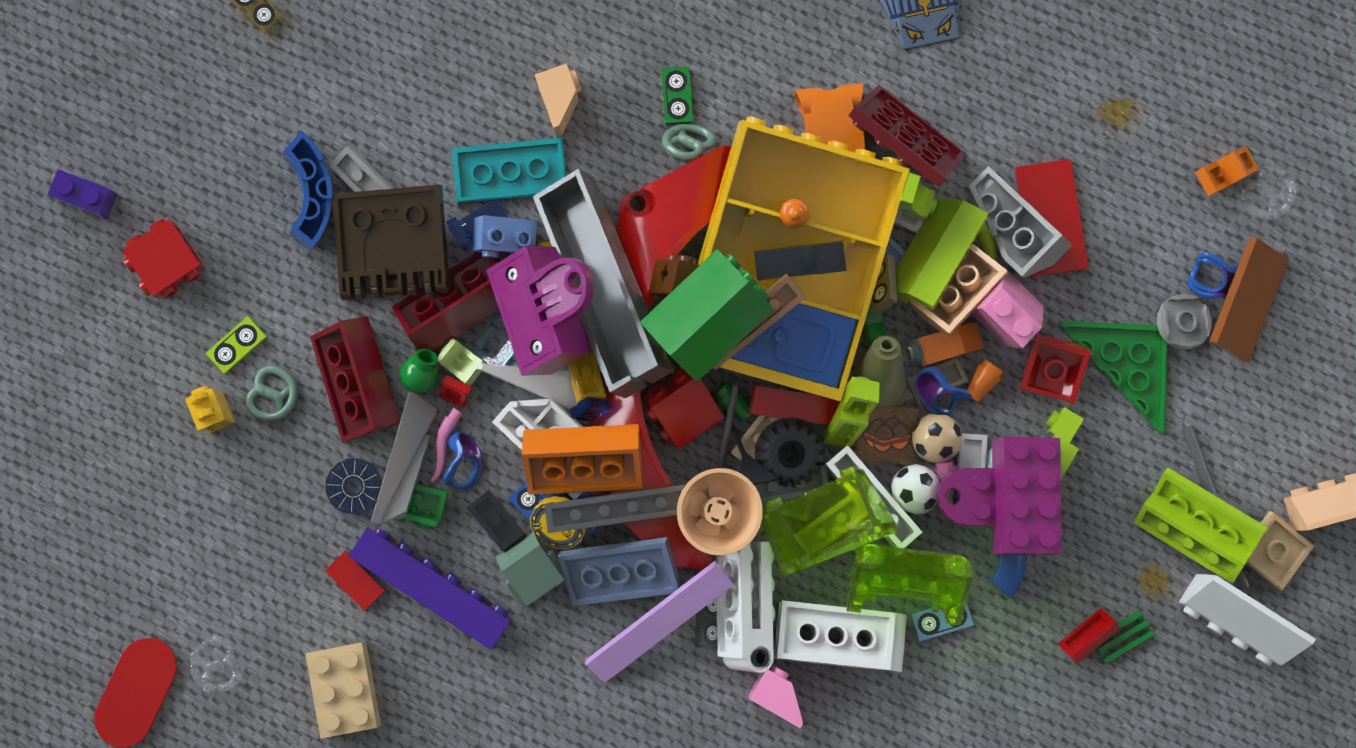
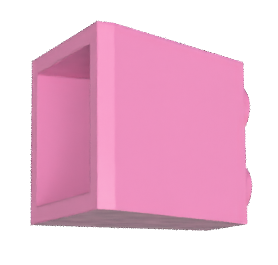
M1008 271L1007 275L971 314L1004 346L1023 348L1042 328L1044 306Z

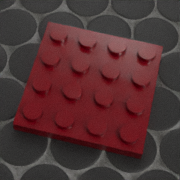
M880 85L859 102L848 115L853 119L852 123L855 127L863 132L868 131L872 134L879 146L886 150L891 149L898 155L897 158L902 164L907 167H914L921 173V178L930 185L935 184L940 187L966 154Z

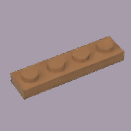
M787 273L765 290L770 296L766 301L774 310L713 367L715 370L806 298Z

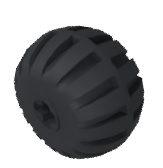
M783 418L772 422L761 432L756 442L755 460L769 472H772L780 480L779 485L784 487L788 486V482L792 483V488L795 485H801L800 480L802 479L805 480L806 484L813 480L810 475L813 472L818 475L821 469L818 465H824L825 445L820 433L810 423L801 419ZM789 445H793V450L797 452L796 456H791L789 460H785L786 455L782 453L783 449H788Z

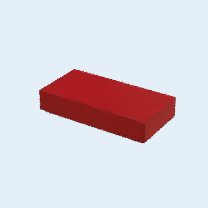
M344 551L325 572L366 611L386 590L359 563L348 557L349 553L347 551Z
M1100 608L1061 640L1058 645L1078 664L1117 632L1120 627L1111 616Z

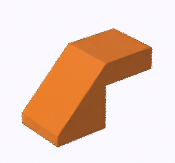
M1244 146L1216 162L1197 170L1195 174L1209 197L1259 171V168L1247 146Z
M976 322L958 326L951 335L940 331L915 339L917 347L921 348L919 352H921L923 357L921 358L923 366L984 349Z

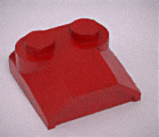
M1036 334L1030 347V354L1019 389L1046 395L1075 405L1091 350L1076 343Z

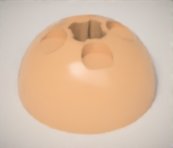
M716 468L699 473L685 485L677 503V520L684 537L698 550L712 555H728L747 546L756 536L762 521V502L756 487L747 477L731 469Z

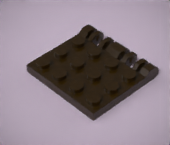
M442 185L332 194L339 294L342 300H354L356 297L357 299H364L366 297L367 290L364 276H370L371 293L374 298H381L383 292L385 297L406 296L407 284L410 295H417L419 292L417 272H423L424 287L428 294H434L435 291L437 293L451 291Z

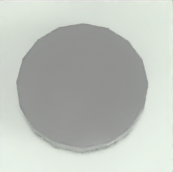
M1183 293L1172 296L1162 303L1158 311L1157 326L1159 333L1165 342L1175 349L1188 350L1198 347L1204 343L1212 331L1210 310L1195 295Z

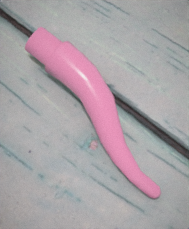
M454 407L449 415L445 416L438 430L436 439L437 465L435 473L430 480L432 484L441 475L446 461L449 437L463 414Z

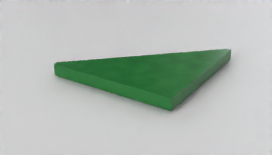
M1059 321V326L1076 344L1091 350L1090 360L1159 434H1165L1168 344L1160 335L1158 326Z

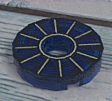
M348 458L338 462L329 471L326 478L325 492L329 502L337 510L347 514H360L370 510L376 504L382 480L378 470L371 463L359 458ZM351 478H357L361 482V490L357 494H350L346 489V484Z

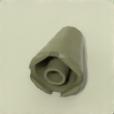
M881 336L874 340L851 375V378L866 377L871 381L880 382L879 403L874 409L891 408L898 404L903 398L907 387L900 344L896 339L889 336Z

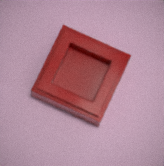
M446 375L441 385L439 397L461 408H465L472 386Z

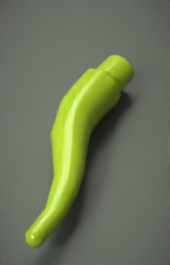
M985 222L977 236L982 245L983 252L997 262L996 242Z

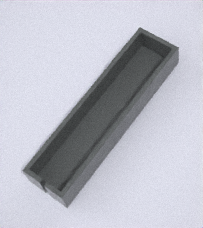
M577 169L534 195L533 199L552 247H556L559 258L580 259L588 266L594 282L593 298L588 308L580 314V318L609 392L627 398L647 387L646 382L654 383L672 373L673 369L664 348L640 323L650 312L595 177ZM577 274L575 278V284L577 288L581 284V278L579 274Z

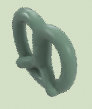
M679 124L669 128L663 134L661 146L670 155L680 160L693 161L701 157L704 151L709 150L715 145L716 137L710 130L702 126ZM687 132L699 134L705 137L707 141L701 142L687 135ZM682 144L694 151L684 152L675 148L674 145Z
M263 367L255 377L254 388L247 394L246 408L248 412L255 418L263 421L284 419L296 404L298 384L293 376L281 367ZM275 374L284 379L288 387L282 391H277L264 385L263 380L266 375ZM261 395L276 402L277 412L266 413L257 409L254 405L256 396ZM287 396H289V397H288V400H287V402H286V404H285V406H284L283 399L286 398Z

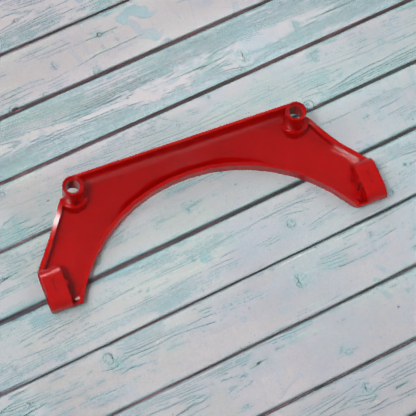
M722 145L641 187L640 191L632 192L621 199L616 231L648 310L655 295L648 292L656 259H667V255L677 256L691 238L710 222L731 145ZM632 198L637 199L640 203V210L638 212L634 211L630 206ZM598 364L606 397L603 400L591 401L590 408L603 410L604 412L596 411L600 415L589 416L594 419H588L587 427L639 424L643 489L584 493L595 495L596 497L673 486L652 446L644 420L640 391L627 398L610 393ZM589 411V415H596L593 412ZM677 515L622 523L639 541L668 537L676 566L703 570L714 562L715 555L698 550L684 537L678 524Z

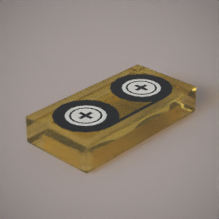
M230 0L265 36L285 17L269 0Z

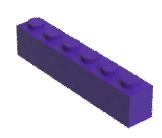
M366 528L348 557L490 650L495 647L512 621L507 617L509 614L507 610L496 603L493 607L483 602L485 596L473 588L469 592L459 586L462 581L454 575L447 573L444 576L437 572V564L426 557L422 561L412 555L415 550L401 541L396 545L389 540L391 535L382 528L377 531Z

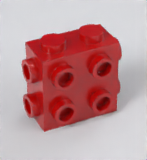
M161 219L152 224L150 227L151 231L145 235H136L126 243L128 246L122 249L126 256L123 261L132 273L137 272L142 281L139 282V286L147 296L152 295L157 299H168L177 293V287L183 283L189 284L197 280L205 266L177 224L171 219L166 221Z
M683 368L675 371L672 377L662 384L652 387L642 397L648 405L644 409L653 423L658 421L661 426L657 431L666 444L671 441L677 449L690 444L695 437L705 430L713 428L718 421L724 418L702 380L695 381Z

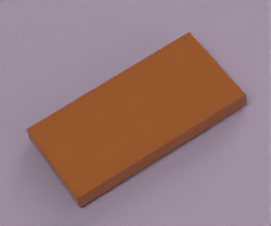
M1249 237L1209 342L1239 360L1250 362L1289 260L1287 257L1260 239Z

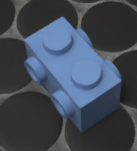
M486 215L474 218L473 252H482V257L499 258V254L510 256L525 246H536L537 221Z

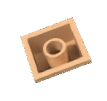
M567 63L535 74L556 138L562 136L579 101L577 93L582 92L575 70L569 71Z

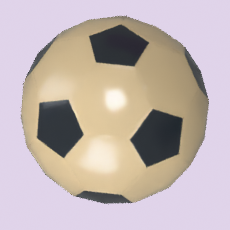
M933 413L924 416L916 423L912 431V444L922 459L931 463H942L952 459L958 453L962 445V432L960 426L953 418L946 414Z

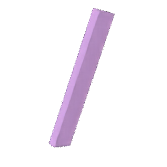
M714 561L587 658L586 666L604 683L732 587L734 579Z

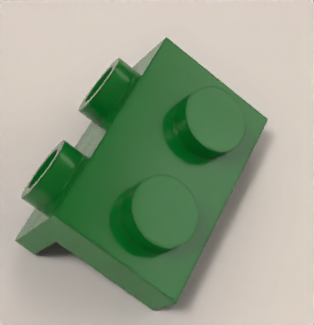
M416 483L406 516L398 520L395 518L392 521L405 523V519L416 522L415 526L427 530L438 527L442 521L449 491Z

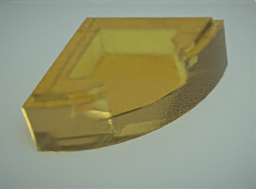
M1128 99L1112 100L1103 104L1096 114L1120 127L1135 102Z

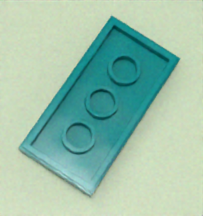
M563 138L452 148L457 204L533 197L566 176Z

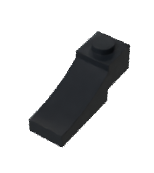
M843 241L753 251L757 280L781 278L786 273L792 277L847 271Z

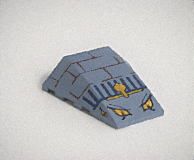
M879 0L904 49L959 37V0Z

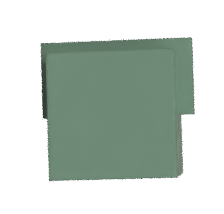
M533 532L496 556L499 567L507 578L505 583L521 606H528L564 581L558 557L552 549L547 552Z

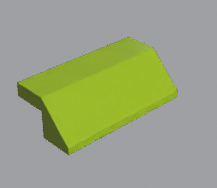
M938 198L933 216L928 215L895 269L897 299L908 305L911 298L933 310L985 224L989 213L964 200Z
M1170 468L1164 471L1153 493L1146 500L1134 521V524L1232 584L1268 529L1265 525Z

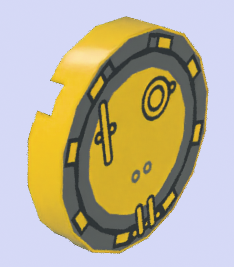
M553 496L544 498L536 505L530 517V526L534 535L542 543L552 548L567 549L574 547L581 542L587 528L554 533L547 532L544 504L569 500L564 497Z

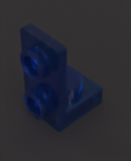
M498 200L488 203L460 220L453 217L446 221L462 251L473 245L474 218L482 215L508 218Z

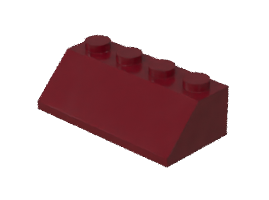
M476 252L449 269L451 275L450 292L437 293L435 291L434 294H428L423 286L419 289L417 295H409L392 306L404 331L417 350L429 349L436 352L451 339L461 336L466 330L484 321L488 316L499 310L486 271L497 264L493 258L482 257V252Z
M368 316L342 320L310 336L342 443L400 424L398 409L393 399L390 383L384 370L382 357L379 353Z

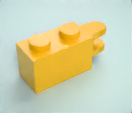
M203 386L191 392L192 395L185 399L198 431L212 433L236 423L222 391L214 388L208 389L207 386Z

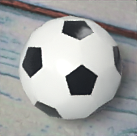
M923 465L906 466L893 477L891 496L907 514H925L938 503L939 478L931 469Z

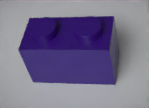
M57 169L47 195L65 204L108 219L118 193L110 188Z

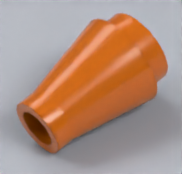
M985 359L982 364H978L966 391L972 394V399L979 402L985 394L1002 380L1000 376L1003 374V371Z

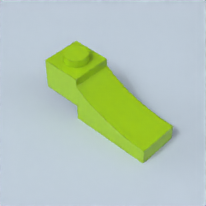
M909 173L898 209L903 210L902 215L924 221L928 215L933 216L937 204V200L933 199L935 191L923 185L920 181L921 176Z
M852 377L845 387L842 400L830 424L823 433L824 444L845 448L847 445L850 448L868 426L869 414L879 403L880 382L871 381L866 377Z
M1065 407L1061 408L1059 412L1054 410L1046 422V425L1049 426L1046 433L1050 434L1052 438H1060L1061 479L1079 451V448L1070 444L1084 420Z

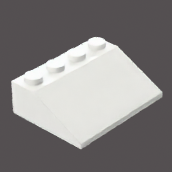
M1196 574L1179 601L1181 605L1185 606L1183 609L1184 613L1196 620L1202 617L1209 622L1207 627L1221 636L1224 632L1233 637L1231 643L1246 651L1249 647L1257 653L1255 658L1267 666H1271L1272 663L1282 666L1311 646L1316 640L1217 575Z

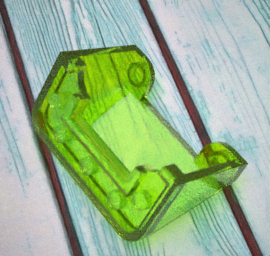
M856 466L847 468L839 472L840 478L827 485L790 500L783 501L781 497L765 503L767 508L763 509L761 522L782 576L812 567L899 532L895 520L863 469L857 470Z
M874 544L862 545L857 549L848 576L846 611L861 613L862 605L868 601L869 604H875L877 595L932 601V612L938 613L939 609L946 615V624L961 626L972 582V564L961 555Z

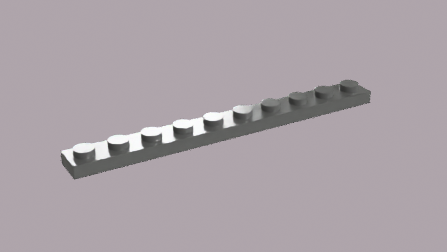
M818 465L821 467L819 474L816 475L813 472L810 475L813 480L807 484L802 479L800 480L801 485H795L792 488V483L788 482V486L784 487L779 485L780 480L777 479L776 481L754 486L760 495L762 503L827 494L830 492L826 465ZM686 484L544 504L547 532L554 533L677 515L678 499Z

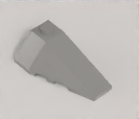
M989 166L969 185L978 207L989 213L986 221L992 236L1000 248L999 251L1003 259L1023 278L1053 266L1072 246L1061 233Z

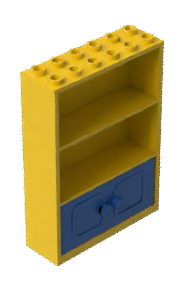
M749 116L746 121L741 120L738 122L698 265H701L718 249L725 257L731 254L742 266L741 268H744L758 282L757 284L766 290L780 278L757 280L753 251L843 241L847 271L790 277L806 298L720 367L841 401L910 169L902 167L903 164L895 158L883 157L882 160L875 159L876 153L856 149L854 153L848 151L849 145L829 141L827 145L820 143L821 137L809 133H801V136L793 135L794 129L777 124L772 129L765 127L766 121ZM790 199L803 201L809 209L807 222L799 228L786 226L780 218L781 206Z

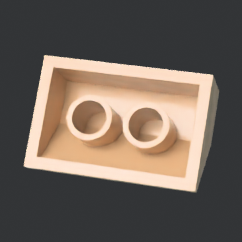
M972 244L933 310L911 298L909 302L915 313L931 326L951 335L1007 275L1008 271Z
M1356 473L1344 476L1346 481L1335 484L1334 479L1317 483L1319 489L1308 491L1307 487L1291 490V496L1284 498L1292 528L1296 531H1307L1356 518Z

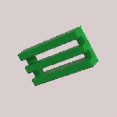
M1140 610L1117 622L1120 629L1138 619L1139 624L1096 648L1105 664L1155 635L1149 628V624L1143 618ZM1144 629V634L1106 655V650Z

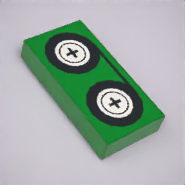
M689 67L661 68L665 125L693 123Z

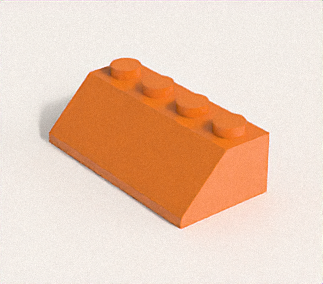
M639 424L523 430L522 459L528 495L643 489Z

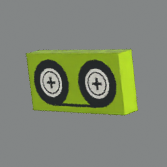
M247 316L209 349L206 354L226 375L261 344L267 336Z

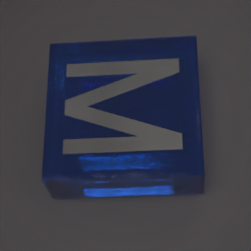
M588 396L570 409L572 419L592 422L611 408L608 400Z

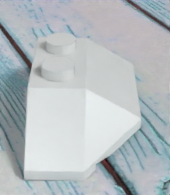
M553 398L511 401L492 422L521 450L523 430L583 427ZM582 492L568 494L575 500Z

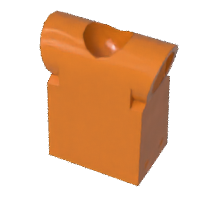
M864 83L840 85L833 90H825L818 87L795 89L794 95L803 118L804 133L821 137L820 143L827 145L829 141L849 145L848 151L854 153L856 149L865 150L864 133L853 125V119L848 116L853 108L862 100Z

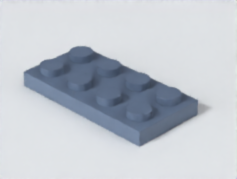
M668 537L560 551L557 556L572 606L672 594L681 587Z

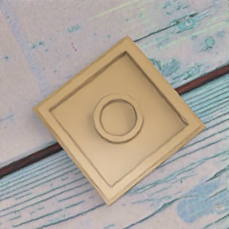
M1269 511L1261 521V524L1268 527L1246 565L1276 590L1283 591L1314 545L1276 513Z

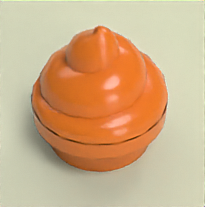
M790 199L781 206L780 218L786 226L799 228L807 222L809 209L803 201Z

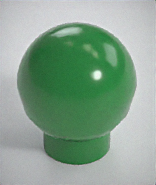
M419 349L415 356L408 358L402 365L400 379L403 386L410 392L416 394L427 393L438 383L439 369L436 365L438 357L433 351Z

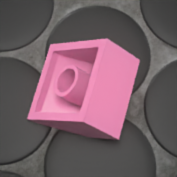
M773 664L771 669H766L765 672L760 673L748 695L749 699L801 728L803 721L792 682L787 679L789 674Z

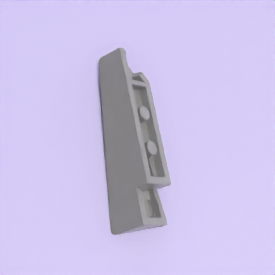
M413 392L408 394L371 519V529L373 531L379 530L381 525L395 518L398 520L406 516L428 448L430 436L426 434L436 416L437 408Z

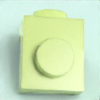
M451 339L442 348L437 361L469 386L473 384L482 372L475 368L476 364L485 363L455 339Z

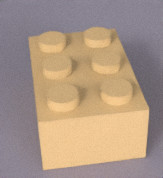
M366 641L305 653L320 739L381 726Z

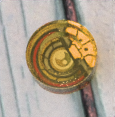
M1151 565L1141 570L1138 582L1145 592L1158 594L1166 588L1168 576L1161 567Z

